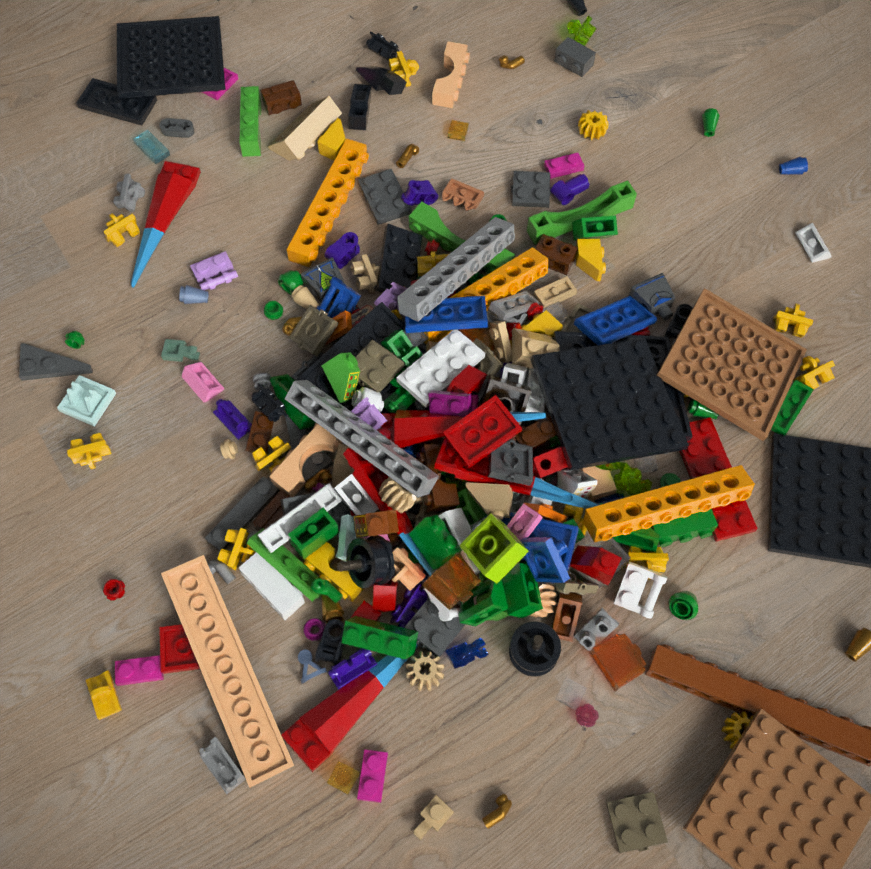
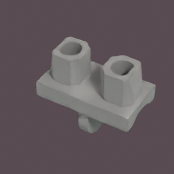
M125 174L124 180L117 182V191L120 193V196L114 197L113 203L119 209L126 208L129 212H134L138 198H142L145 195V189L141 187L140 183L133 181L130 174Z
M601 608L574 634V637L591 652L619 625V622Z

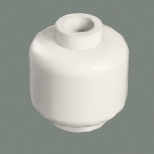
M362 387L353 394L351 405L354 408L363 399L368 397L371 405L374 404L380 412L383 410L384 401H382L380 392Z

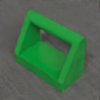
M488 579L463 594L458 613L460 623L476 627L508 609L502 579L498 583ZM489 590L488 598L474 605L473 598Z

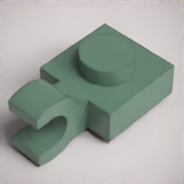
M171 339L165 340L161 354L163 360L182 362L184 357L191 360H199L200 356L196 346H187L183 340Z

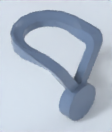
M306 649L298 654L299 662L304 665L302 679L300 680L301 684L317 675L328 672L326 668H322L312 662V653ZM308 664L317 669V671L307 675Z

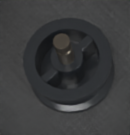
M379 535L370 536L367 540L365 538H356L348 546L346 561L339 562L337 568L340 572L348 570L351 579L360 588H369L374 583L379 585L386 584L395 575L391 543Z
M536 621L527 622L517 628L509 646V657L513 666L522 674L531 677H539L549 673L556 665L561 653V642L555 630L545 623Z

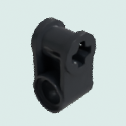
M681 304L677 307L664 337L677 338L692 310V306Z
M334 619L326 624L316 651L315 661L323 660L333 663L334 666L340 663L344 643H342L344 624L342 621ZM333 628H341L342 632L339 636L333 637L330 635Z

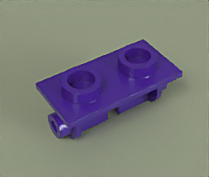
M219 399L216 402L217 409L213 411V414L238 440L250 431L251 423L229 400Z
M417 584L411 591L408 588L403 594L404 600L391 613L393 617L390 623L399 622L398 627L404 628L416 614L411 609L414 607L416 610H419L427 601V592L423 588L419 590L421 584Z
M360 648L348 660H343L334 667L331 666V670L327 673L336 687L340 689L378 664L372 657L370 650Z

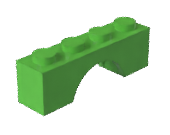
M259 86L241 87L239 142L243 157L261 156L259 115H261L262 101Z

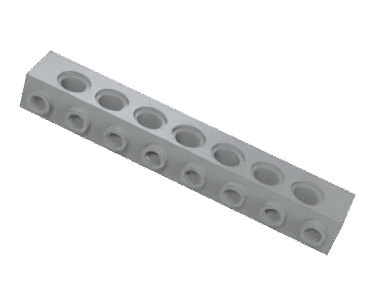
M497 217L493 218L397 297L399 313L417 322L514 241V224Z
M299 380L293 382L285 400L417 498L430 493L439 475L310 381Z

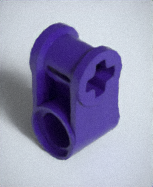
M410 180L406 192H403L401 195V199L411 206L419 205L421 202L431 205L437 201L438 194L430 181Z
M353 232L345 233L327 248L324 254L325 258L329 259L332 257L338 269L345 267L360 252L358 236Z

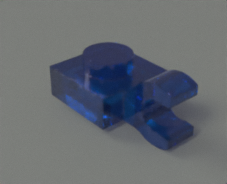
M482 638L476 639L469 645L464 642L445 650L446 656L454 669L466 666L474 661V656L484 658L489 654L485 648L479 650L480 647L486 645Z

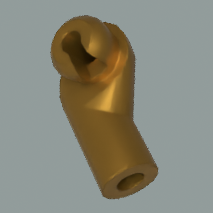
M503 55L499 58V65L502 68L515 69L524 64L525 59L520 55L513 60H508V56Z

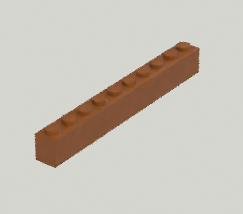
M662 644L654 648L645 675L739 714L746 711L747 717L754 715L758 709L762 708L797 737L869 767L871 766V727L854 724V721L847 717L834 716L825 708H814L803 699H792L785 696V693L780 690H770L762 687V683L740 678V675L736 672L720 670L713 663L700 662L696 660L695 656L688 653H678L669 645Z

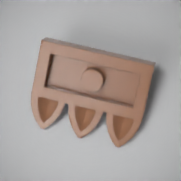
M452 178L442 193L443 202L452 199L454 206L464 204L466 211L476 210L484 197L483 191Z

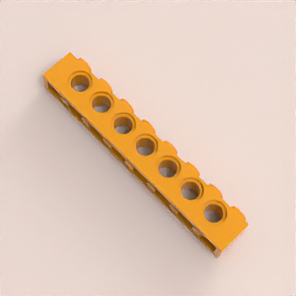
M346 138L286 249L289 261L306 267H310L312 262L316 261L320 246L323 247L327 233L331 232L335 218L339 217L342 204L346 203L349 191H352L354 188L356 177L360 176L363 164H366L368 161L369 153H367L366 144Z
M532 247L450 298L485 296L486 311H488L491 302L515 295L521 289L548 273V258ZM453 330L417 332L414 334L427 344L428 341H441Z
M739 465L587 508L583 523L594 543L602 540L607 541L615 536L627 535L639 529H648L653 525L668 523L677 518H686L691 514L706 512L711 508L726 506L735 501H744L750 497L755 483L743 466Z

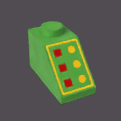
M351 352L340 353L323 364L322 368L339 402L343 403L352 401L353 394L357 388L360 369L357 359Z

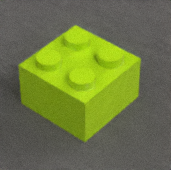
M491 513L459 545L482 574L495 583H498L529 552L505 523Z

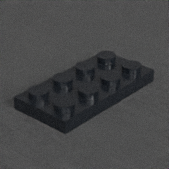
M92 78L76 104L80 109L142 126L156 104L157 97L119 99L116 84Z
M391 224L386 225L376 291L383 293L386 289L392 287V282L405 288L411 286V282L416 280L418 276L417 257H420L423 235Z

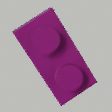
M432 390L428 393L430 413L465 417L472 412L471 394Z

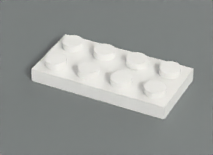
M453 330L397 376V382L422 405L428 407V393L430 391H446L451 381L468 365L474 367L484 359L485 352L459 330Z

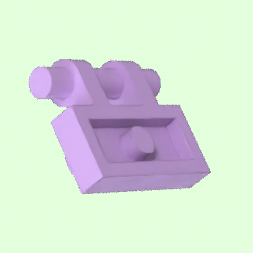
M226 251L190 265L201 290L215 289V286L224 282L226 284L230 283L232 279L238 277Z

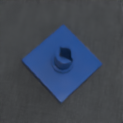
M551 537L523 538L520 540L529 550L524 558L536 582L565 583L570 579L560 557L568 551L567 545L562 540H558L556 543L553 542Z

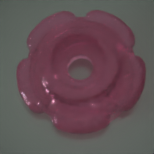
M584 704V706H579L576 710V720L581 726L592 727L596 724L595 721L598 720L599 714L592 705Z

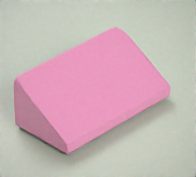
M202 362L184 367L182 378L204 403L224 390V387Z

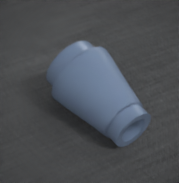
M186 285V287L181 286L180 302H184V304L208 303L209 291Z

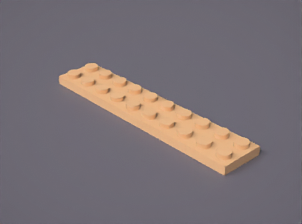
M204 555L161 573L249 788L293 767V761Z

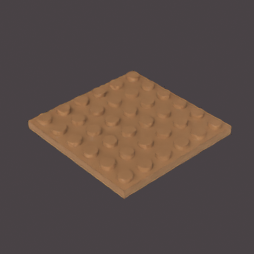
M704 288L661 365L657 376L764 441L768 437L807 349Z
M761 708L754 714L683 829L732 869H842L871 818V794Z

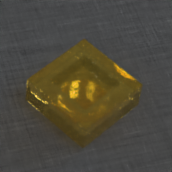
M451 120L448 138L465 141L469 123Z
M338 761L327 784L349 795L360 772Z

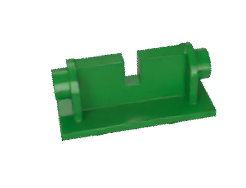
M399 387L384 401V408L389 413H396L397 410H406L417 399L406 389Z

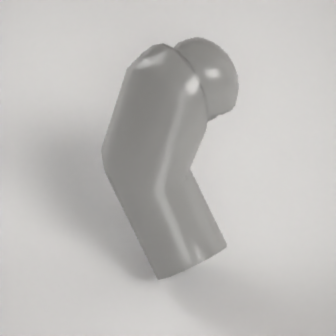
M216 560L209 561L208 566L212 575L215 572L219 573L226 584L236 578L226 564Z

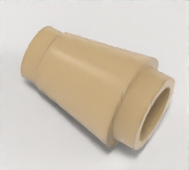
M300 285L291 294L294 298L293 301L306 310L310 305L315 308L319 306L307 287Z

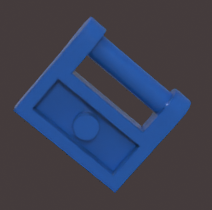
M332 277L330 280L331 285L321 304L316 309L319 311L322 309L328 313L327 316L330 318L337 316L345 310L352 314L361 295L345 285L340 279ZM339 289L340 291L328 312L327 308L336 290Z

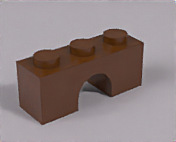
M424 444L417 453L416 459L437 475L438 472H444L434 469L442 444ZM440 478L437 479L430 493L423 496V502L427 506L428 513L453 510L459 505L456 484H446Z

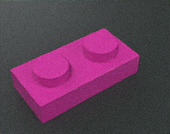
M578 152L544 161L546 171L550 172V179L584 171L585 167Z
M160 655L115 661V684L117 686L164 680V674L161 673Z
M364 749L357 800L382 802L388 752Z

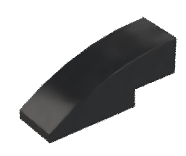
M367 66L356 68V71L376 91L385 90L389 95L402 94L407 83L393 71L382 67Z
M354 84L348 115L349 129H367L371 85Z

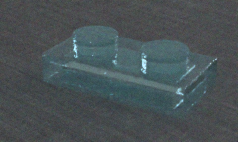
M149 130L133 138L134 143L155 164L170 156L169 150Z

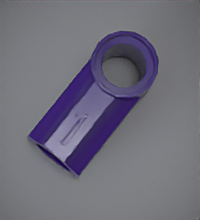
M579 174L566 182L560 180L555 183L551 188V193L562 205H567L573 200L575 195L588 189L590 184L585 174Z

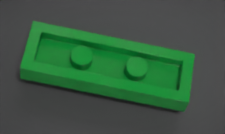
M795 380L787 392L771 430L777 434L786 435L814 389Z

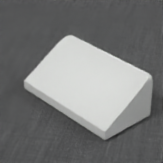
M813 223L795 232L812 263L832 257Z

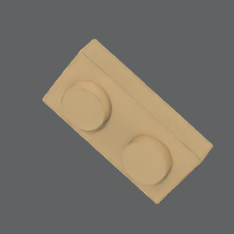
M568 276L535 290L534 297L540 302V306L542 305L546 309L576 295L577 289Z
M505 321L490 322L489 334L494 342L495 356L500 362H511L512 349Z

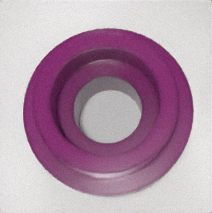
M318 618L308 620L304 625L306 638L311 641L321 640L326 625ZM313 627L319 628V632L316 634L312 633L311 630Z

